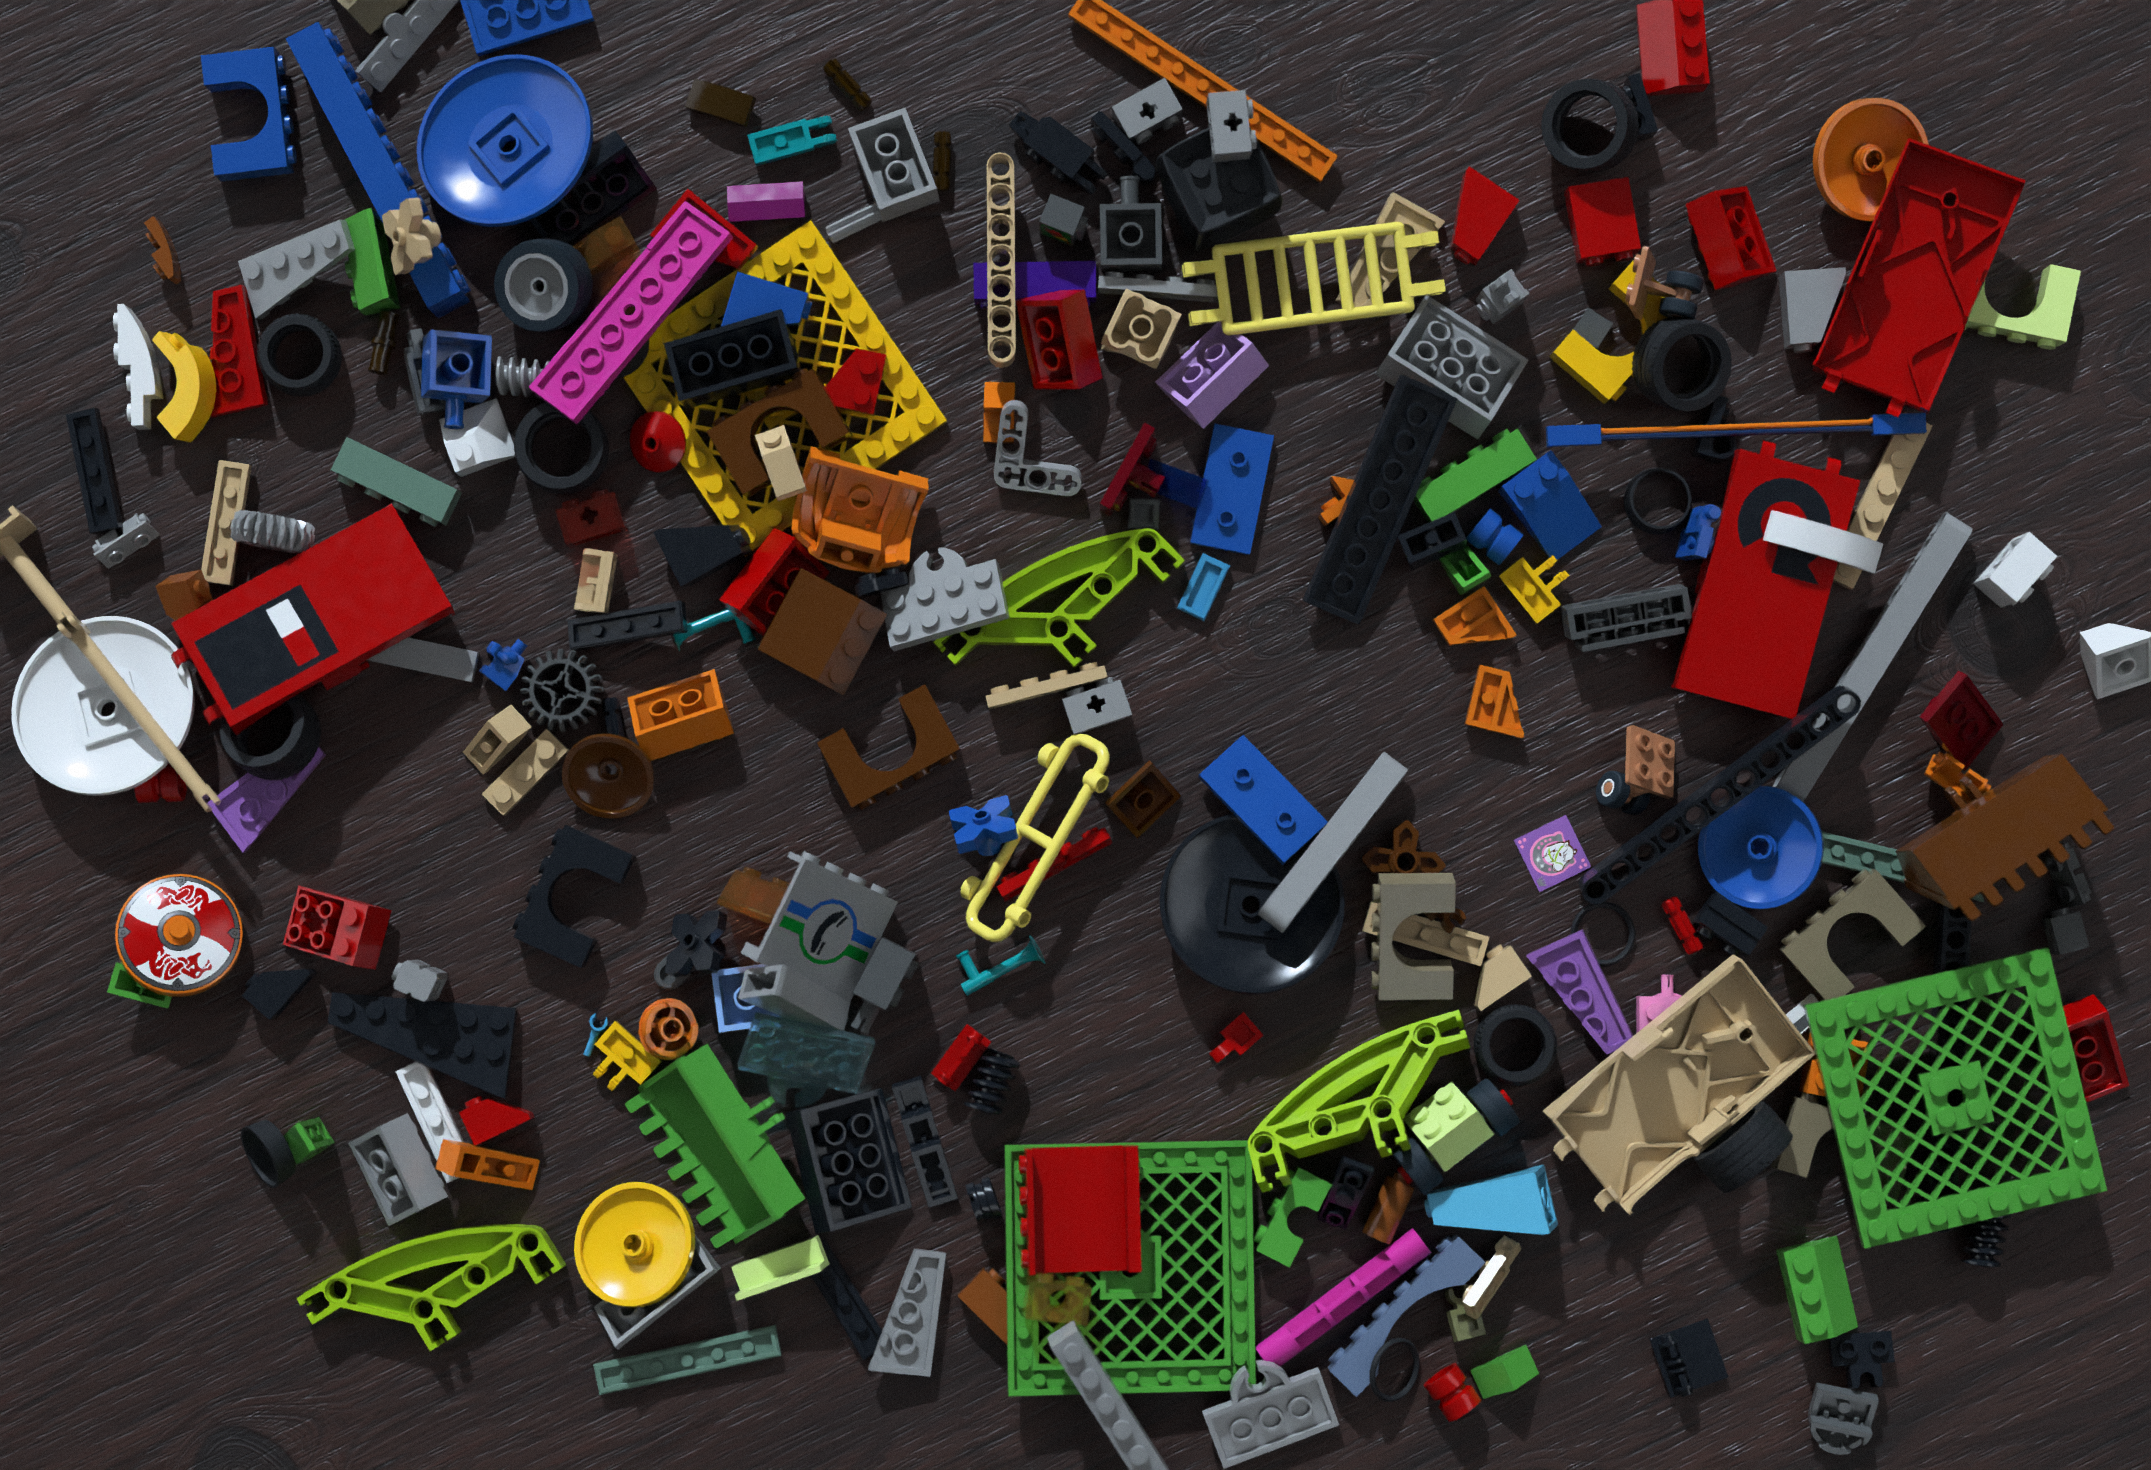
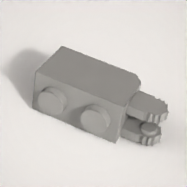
M1511 269L1482 289L1475 300L1478 303L1476 309L1485 321L1489 319L1492 324H1495L1523 304L1529 292L1524 289Z

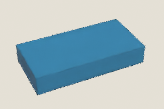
M1203 553L1177 609L1201 621H1205L1230 565Z

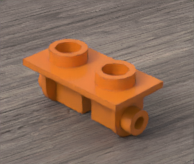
M1939 751L1936 755L1933 754L1924 773L1925 776L1946 789L1949 786L1954 788L1966 803H1969L1971 800L1961 788L1959 780L1963 777L1970 778L1982 794L1986 791L1988 792L1991 788V785L1987 783L1988 779L1983 778L1973 770L1969 769L1963 774L1961 771L1965 765L1947 752L1943 754Z

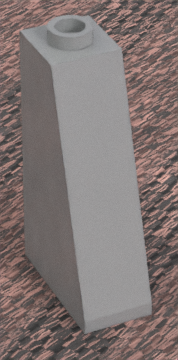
M785 965L745 969L738 999L824 1034L844 1032L848 1022L850 1002Z

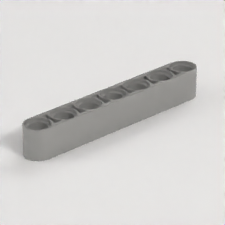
M1383 752L1258 912V915L1283 933L1409 770L1386 752Z

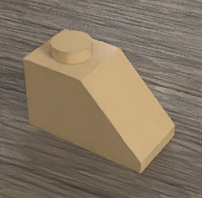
M782 425L755 435L777 500L780 501L806 492L807 489L785 426Z
M510 705L485 723L463 753L484 775L523 739L532 726Z
M1499 944L1485 954L1488 959L1482 962L1474 1002L1477 1011L1484 1010L1532 977L1511 946L1503 948Z

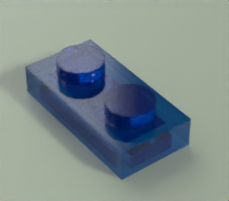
M1151 459L1148 465L1149 469L1165 476V480L1157 494L1199 509L1209 480Z

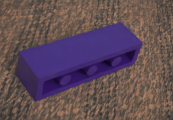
M1096 261L1015 262V309H1017L1016 300L1059 290H1085L1088 307H1090V303H1096ZM987 262L973 263L974 303L980 304L982 309H988ZM993 262V263H994L996 266H998V267H1004V266H1006L1009 262ZM999 284L993 289V293L997 297H1005L1010 292V289L1003 284Z

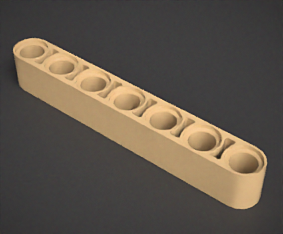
M1000 152L993 154L987 161L988 357L994 366L1004 368L1013 363L1016 355L1014 162L1009 155ZM996 164H1005L1009 171L1002 176L994 174L992 168ZM997 194H1005L1009 198V202L1004 206H997L993 203L992 199ZM997 224H1005L1010 231L1005 236H997L993 233L992 229ZM1004 254L1008 256L1010 262L1004 267H998L992 260L996 255ZM1003 284L1010 289V292L1005 297H997L993 293L994 287ZM997 315H1006L1010 319L1009 325L1004 328L995 326L993 319ZM998 345H1005L1011 352L1006 358H998L994 355L993 350Z

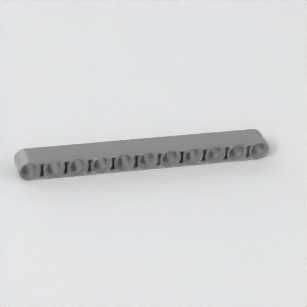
M1947 512L1940 517L1834 686V688L1846 686L1859 696L1861 700L1859 712L1972 532L1973 528ZM1843 695L1838 699L1837 706L1839 709H1844L1850 704V695ZM1859 712L1786 766L1772 787L1785 790L1804 802ZM1817 714L1812 722V726L1815 728L1822 726L1826 720L1825 714Z

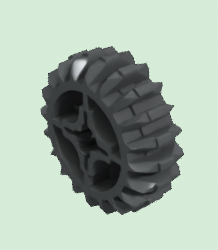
M558 649L557 659H555L551 651H547L546 657L548 661L545 663L541 657H536L535 661L540 667L536 669L528 665L527 670L533 673L531 679L523 676L521 679L523 682L530 684L529 688L520 689L521 694L530 695V698L522 701V704L525 707L534 706L529 710L528 715L529 717H534L540 714L536 722L538 725L542 726L549 719L548 730L553 731L557 722H559L561 732H566L567 722L570 723L573 730H577L578 723L576 719L579 718L581 722L588 724L589 719L585 716V713L587 711L592 715L598 713L591 705L593 702L602 704V699L594 697L595 693L604 692V687L594 686L595 682L602 680V676L600 674L591 676L590 674L597 668L596 665L592 663L584 667L588 660L584 655L576 662L577 652L574 650L569 652L567 659L563 649ZM564 666L563 671L560 672L556 680H541L552 668ZM574 668L582 674L586 683V692L577 690L573 686L574 676L572 673ZM565 682V687L569 691L576 693V695L568 693L567 696L563 695V698L560 699V694L548 688V686L557 687L559 685L562 687L561 683ZM538 689H543L551 694L552 709L550 713L542 706ZM568 701H583L574 712L560 715L561 709L564 710Z

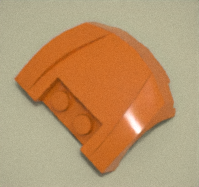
M811 446L802 473L807 491L797 494L793 510L792 533L796 539L808 548V552L817 559L846 570L879 573L884 568L897 567L901 564L906 565L910 561V547L916 519L929 490L928 478L900 470L898 475L840 460L839 453Z

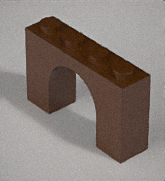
M802 369L791 376V382L782 387L780 384L769 388L764 392L765 397L757 402L754 400L745 402L738 408V413L731 417L725 415L718 418L712 423L713 427L707 430L708 435L744 496L749 498L772 484L766 467L757 452L755 435L760 424L769 415L782 410L800 413L807 420L824 450L829 451L853 437L818 373L813 369L809 371Z
M925 684L898 698L916 734L914 753L909 761L900 768L891 771H879L866 765L844 728L817 742L853 809L859 806L860 810H864L877 802L875 797L879 794L886 792L889 796L904 788L903 781L913 777L914 781H917L931 773L929 767L939 762L943 767L958 758L956 753L961 751Z

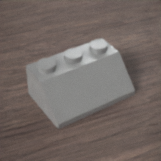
M408 1113L349 1142L350 1148L388 1226L448 1197L444 1183L438 1176L431 1162V1156L425 1149L418 1135L417 1127L412 1122Z

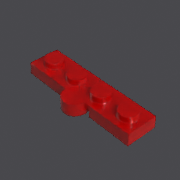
M1097 827L1088 830L1081 836L1083 839L1073 845L1071 842L1063 844L1043 881L1112 844V840L1105 827L1100 830ZM1042 857L1030 862L1027 865L1029 869L1022 873L1012 872L1000 880L1002 884L996 887L1005 902L1021 894Z

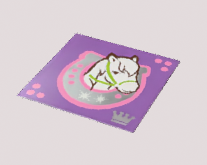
M1566 815L1514 840L1539 892L1591 868Z

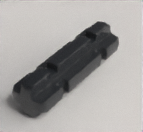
M618 698L604 699L602 701L603 712L607 715L604 717L607 733L626 738L622 714L618 712V710H621Z

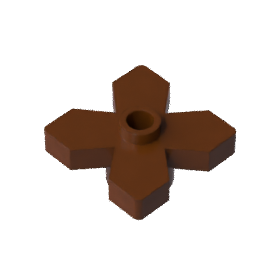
M1409 820L1403 821L1392 831L1393 850L1373 846L1361 857V861L1371 872L1439 873L1446 867V864L1436 852L1416 851L1419 832ZM1401 856L1406 857L1408 860V865L1405 868H1400L1397 864V860Z

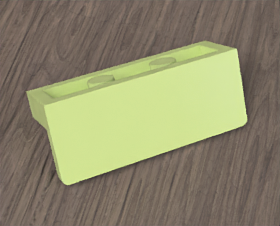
M819 1235L733 1265L731 1268L740 1289L735 1294L736 1300L753 1296L825 1269L829 1265V1261Z

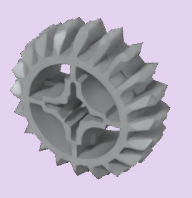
M237 511L230 526V537L236 542L292 554H300L311 548L315 540V527L312 524L263 512Z

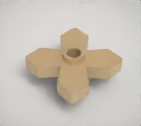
M407 198L400 203L399 210H389L382 215L385 234L392 239L394 244L391 261L395 275L408 274L414 270L415 263H425L432 258L431 250L440 244L441 233L436 222L423 219L420 198Z

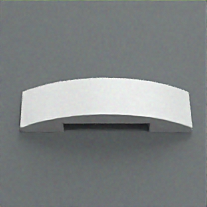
M1771 510L1763 537L1764 541L1790 549H1797L1874 574L1883 547L1882 543L1773 510Z

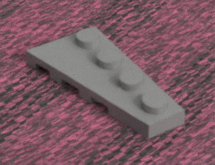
M337 220L238 261L255 319L262 320L270 314V310L289 300L290 295L299 288H305L313 282L312 279L322 271L326 272L355 250L346 220Z
M923 1249L913 1250L869 1364V1371L931 1376L946 1258L945 1252Z

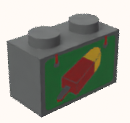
M1050 194L1039 221V233L1074 247L1076 239L1082 241L1088 226V218L1085 217V207Z

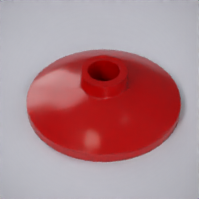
M652 411L642 415L634 423L630 433V447L635 459L641 466L653 472H665L675 468L683 459L686 450V436L682 426L673 416L661 411ZM651 438L656 442L655 448L651 445Z

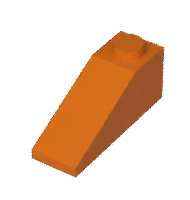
M443 1139L435 1169L453 1177L533 1190L540 1160L483 1146H474V1144Z

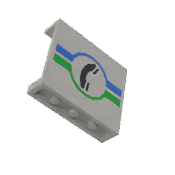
M790 851L787 857L800 863L760 947L746 942L741 953L765 966L785 965L850 1002L854 995L853 992L898 902L887 897L888 890L874 883L871 888L866 887L865 883L867 880L850 873L848 878L842 876L844 870L829 862L823 867L819 865L821 859L804 851L802 856H799Z

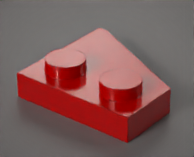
M858 348L855 349L825 386L837 408L874 416L887 355Z

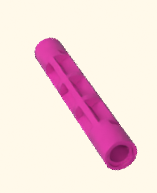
M1413 1228L1255 1346V1349L1264 1361L1274 1362L1281 1367L1431 1254L1430 1250Z

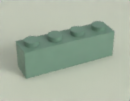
M346 437L331 468V471L338 474L337 481L352 488L355 483L366 487L365 494L381 501L383 496L393 500L392 505L394 508L406 514L412 509L421 514L419 520L436 527L438 522L445 526L447 525L462 495L459 490Z

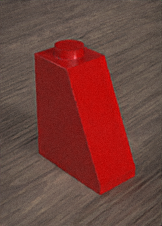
M1470 166L1462 177L1450 249L1455 252L1453 255L1462 263L1469 265L1471 262L1476 266L1520 200Z

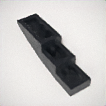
M921 1075L892 1084V1090L928 1207L958 1199Z

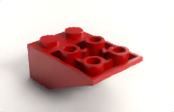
M298 886L283 945L351 966L376 970L392 910Z

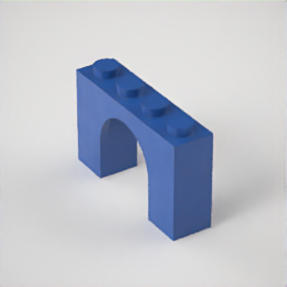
M274 47L201 55L204 86L210 92L252 89L263 94L268 105L266 124L255 137L242 142L211 145L214 176L221 182L294 173L293 164L297 163V155L294 145H290L289 134H292L294 129L292 118L290 115H287L286 104H290V94L288 86L283 83L282 74L287 73L285 57L283 55L280 56V53Z

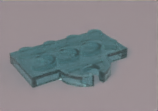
M755 1012L738 1061V1070L767 1075V1087L770 1095L782 1105L786 1102V1090L793 1087L799 1088L801 1091L795 1095V1107H804L819 1100L827 1088L857 1094L875 1046V1039L866 1035Z

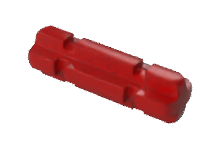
M1672 896L1664 900L1662 907L1666 914H1670L1671 917L1668 919L1680 940H1684L1685 943L1682 945L1686 953L1690 955L1701 950L1703 944L1699 936L1695 937L1694 933H1696V930L1686 911L1681 910L1682 904L1679 898Z

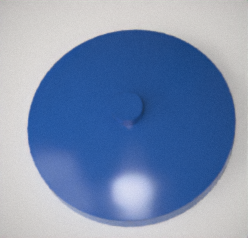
M1759 786L1700 830L1698 855L1707 880L1718 893L1731 902L1743 907L1771 909L1794 901L1812 885L1822 865L1824 842L1822 831L1815 815L1803 801L1785 790L1770 786Z

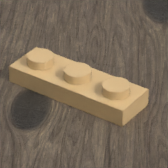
M546 729L482 795L503 816H506L569 752V749Z

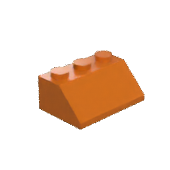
M715 669L627 697L635 737L640 748L647 754L650 761L734 734L730 714Z

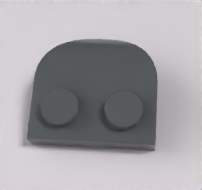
M1816 1382L1808 1410V1421L1811 1435L1818 1442L1820 1448L1832 1454L1844 1455L1850 1454L1851 1449L1861 1444L1865 1446L1872 1437L1871 1425L1879 1403L1878 1395Z

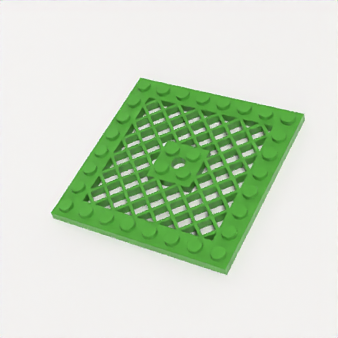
M2049 948L2032 950L1804 1005L1858 1233L1864 1249L2107 1191ZM2023 986L2025 995L2015 990L2014 988ZM2003 991L1996 1003L1984 996ZM2010 994L2023 1000L2015 1015L2002 1008ZM1972 999L1966 1011L1954 1004L1955 1002ZM1980 1000L1993 1008L1985 1022L1972 1015ZM1942 1006L1935 1018L1923 1011ZM1950 1008L1962 1014L1954 1029L1942 1022ZM2027 1008L2029 1009L2032 1025L2021 1019ZM1999 1012L2012 1019L2004 1033L1991 1027ZM1912 1013L1905 1025L1892 1018ZM1919 1015L1932 1022L1924 1037L1911 1029ZM1969 1019L1981 1026L1973 1041L1961 1034ZM1882 1020L1875 1032L1863 1026V1024ZM1889 1022L1902 1029L1894 1044L1881 1037ZM2017 1024L2030 1030L2022 1045L2010 1038ZM1852 1027L1848 1035L1845 1036L1844 1029ZM1938 1027L1951 1033L1943 1048L1930 1041ZM1859 1029L1872 1036L1864 1051L1850 1044ZM1987 1031L2000 1038L1992 1052L1979 1045ZM1908 1033L1921 1041L1913 1055L1900 1048ZM1957 1038L1970 1045L1962 1059L1949 1053ZM2035 1038L2039 1055L2029 1050ZM1878 1041L1891 1048L1882 1063L1870 1056ZM2006 1042L2019 1049L2011 1064L1998 1057ZM1927 1045L1940 1052L1931 1067L1919 1060ZM1849 1049L1860 1055L1854 1067ZM1976 1049L1988 1056L1982 1068L1979 1060L1970 1061ZM1897 1052L1909 1059L1901 1074L1888 1067ZM2025 1054L2038 1061L2030 1075L2017 1068ZM1945 1057L1958 1063L1957 1065L1939 1069ZM1866 1059L1879 1066L1871 1081L1858 1074ZM1995 1061L2007 1068L1999 1083L1987 1076ZM1915 1064L1927 1070V1072L1916 1074L1919 1085L1907 1078ZM2042 1068L2047 1086L2036 1080ZM1885 1071L1898 1078L1889 1093L1877 1086ZM2013 1073L2026 1079L2018 1094L2005 1087ZM1856 1079L1868 1085L1861 1098ZM1985 1081L1996 1087L1990 1098L1988 1097ZM1904 1082L1916 1089L1909 1104L1896 1098ZM2033 1084L2045 1091L2037 1105L2024 1099ZM1954 1089H1959L1963 1094V1100L1958 1106H1951L1947 1100L1949 1092ZM1873 1090L1886 1097L1878 1112L1865 1104ZM2002 1091L2015 1098L2006 1113L1994 1106ZM1921 1097L1926 1115L1914 1109ZM2049 1099L2051 1100L2054 1116L2043 1110ZM1893 1101L1905 1108L1897 1123L1884 1116ZM2021 1103L2033 1109L2025 1124L2013 1118ZM1863 1109L1875 1116L1868 1128ZM1992 1111L2003 1117L1995 1132L1983 1125L1994 1122ZM1911 1113L1924 1120L1916 1134L1903 1128ZM2040 1114L2052 1121L2044 1136L2032 1129ZM1881 1120L1894 1127L1885 1142L1872 1135ZM2009 1122L2022 1128L2014 1143L2001 1136ZM1928 1127L1931 1135L1941 1134L1934 1146L1922 1139ZM1971 1127L1965 1139L1952 1132ZM1979 1129L1992 1136L1984 1150L1971 1144ZM2057 1129L2061 1146L2051 1141ZM1900 1131L1912 1138L1904 1154L1892 1147ZM2028 1133L2041 1140L2032 1155L2020 1148ZM1949 1136L1962 1143L1953 1158L1941 1151ZM1870 1139L1882 1146L1876 1157H1874ZM1998 1140L2011 1147L2002 1162L1990 1155ZM1919 1143L1931 1150L1923 1165L1910 1158ZM2047 1145L2059 1151L2051 1166L2039 1159ZM1968 1147L1980 1154L1972 1169L1959 1162ZM1888 1150L1901 1157L1893 1172L1880 1165ZM2017 1152L2029 1158L2021 1174L2009 1167ZM1937 1155L1950 1162L1942 1176L1929 1170ZM1987 1159L1999 1166L1991 1181L1978 1174ZM2065 1159L2066 1166L2060 1168L2061 1164ZM1907 1162L1920 1169L1911 1184L1899 1177ZM2036 1163L2048 1170L2029 1175ZM1956 1166L1969 1173L1960 1188L1948 1181ZM1878 1170L1890 1176L1883 1188ZM2005 1171L2018 1177L1999 1182ZM1926 1173L1938 1180L1930 1195L1918 1189ZM1975 1178L1987 1184L1986 1186L1969 1189ZM1895 1181L1908 1187L1900 1203L1887 1195ZM1945 1185L1956 1191V1193L1938 1197ZM1915 1192L1927 1199L1908 1204ZM1885 1200L1897 1207L1887 1209Z
M1248 1140L1004 1145L1008 1396L1081 1395L1058 1358L1055 1357L1053 1359L1043 1349L1049 1342L1047 1336L1062 1328L1069 1319L1071 1321L1074 1320L1083 1336L1086 1335L1096 1345L1093 1349L1096 1355L1102 1350L1112 1360L1100 1362L1121 1394L1230 1391L1229 1388L1233 1376L1244 1365L1249 1372L1248 1382L1256 1384L1252 1162L1248 1150ZM1137 1145L1139 1154V1182L1145 1177L1156 1188L1145 1200L1140 1197V1213L1146 1209L1156 1219L1145 1232L1141 1229L1142 1272H1137L1133 1276H1126L1122 1271H1099V1280L1091 1272H1085L1095 1282V1285L1084 1296L1072 1285L1084 1272H1076L1069 1280L1061 1273H1054L1065 1284L1052 1296L1041 1285L1053 1273H1045L1038 1280V1273H1036V1276H1029L1027 1268L1021 1267V1250L1026 1249V1237H1021L1020 1218H1026L1025 1205L1020 1206L1019 1187H1025V1174H1019V1155H1024V1148ZM1210 1172H1220V1183ZM1170 1173L1160 1185L1148 1175ZM1179 1173L1200 1174L1189 1184ZM1205 1176L1217 1187L1206 1199L1194 1189ZM1174 1177L1186 1187L1175 1200L1164 1190ZM1190 1192L1202 1203L1191 1215L1179 1205ZM1159 1193L1171 1203L1160 1216L1149 1206L1150 1202ZM1219 1193L1221 1214L1210 1204ZM1206 1207L1217 1217L1207 1230L1195 1220ZM1175 1208L1187 1218L1176 1231L1164 1221ZM1191 1223L1202 1233L1192 1246L1180 1236ZM1160 1224L1172 1234L1162 1246L1160 1235H1150ZM1220 1224L1221 1245L1211 1236V1233ZM1176 1239L1187 1249L1177 1262L1164 1252ZM1206 1239L1218 1249L1207 1262L1195 1251ZM1161 1255L1172 1265L1163 1276ZM1191 1255L1203 1265L1192 1277L1180 1267ZM1220 1256L1222 1276L1211 1267ZM1208 1269L1219 1281L1206 1293L1196 1281ZM1176 1270L1188 1281L1177 1293L1165 1283ZM1193 1285L1203 1295V1298L1191 1309L1181 1297ZM1221 1286L1222 1307L1212 1298ZM1163 1287L1172 1296V1299L1160 1309L1151 1299L1162 1298ZM1070 1288L1080 1300L1068 1312L1057 1300ZM1038 1289L1049 1299L1039 1312ZM1098 1289L1099 1299L1109 1300L1100 1311L1088 1301ZM1119 1299L1141 1300L1129 1310ZM1178 1301L1188 1313L1176 1325L1166 1313ZM1207 1301L1219 1311L1208 1324L1196 1314ZM1146 1302L1157 1312L1147 1325L1135 1316ZM1115 1303L1127 1313L1116 1326L1104 1316ZM1053 1304L1065 1314L1054 1328L1042 1318ZM1084 1304L1096 1314L1085 1327L1073 1317ZM1192 1317L1204 1327L1193 1340L1181 1330ZM1132 1318L1142 1330L1130 1342L1120 1332V1329ZM1161 1318H1164L1173 1329L1161 1341L1151 1329ZM1221 1318L1223 1322V1339L1212 1329ZM1100 1319L1112 1329L1101 1342L1088 1332ZM1039 1321L1050 1331L1040 1342ZM1208 1332L1220 1342L1209 1355L1197 1345ZM1177 1333L1189 1343L1178 1356L1166 1346ZM1117 1334L1127 1346L1115 1358L1104 1346ZM1146 1334L1158 1343L1147 1357L1135 1347ZM1194 1348L1205 1359L1184 1358ZM1162 1349L1173 1358L1172 1360H1152ZM1223 1349V1358H1215ZM1131 1350L1142 1359L1121 1361ZM1039 1352L1050 1363H1039Z

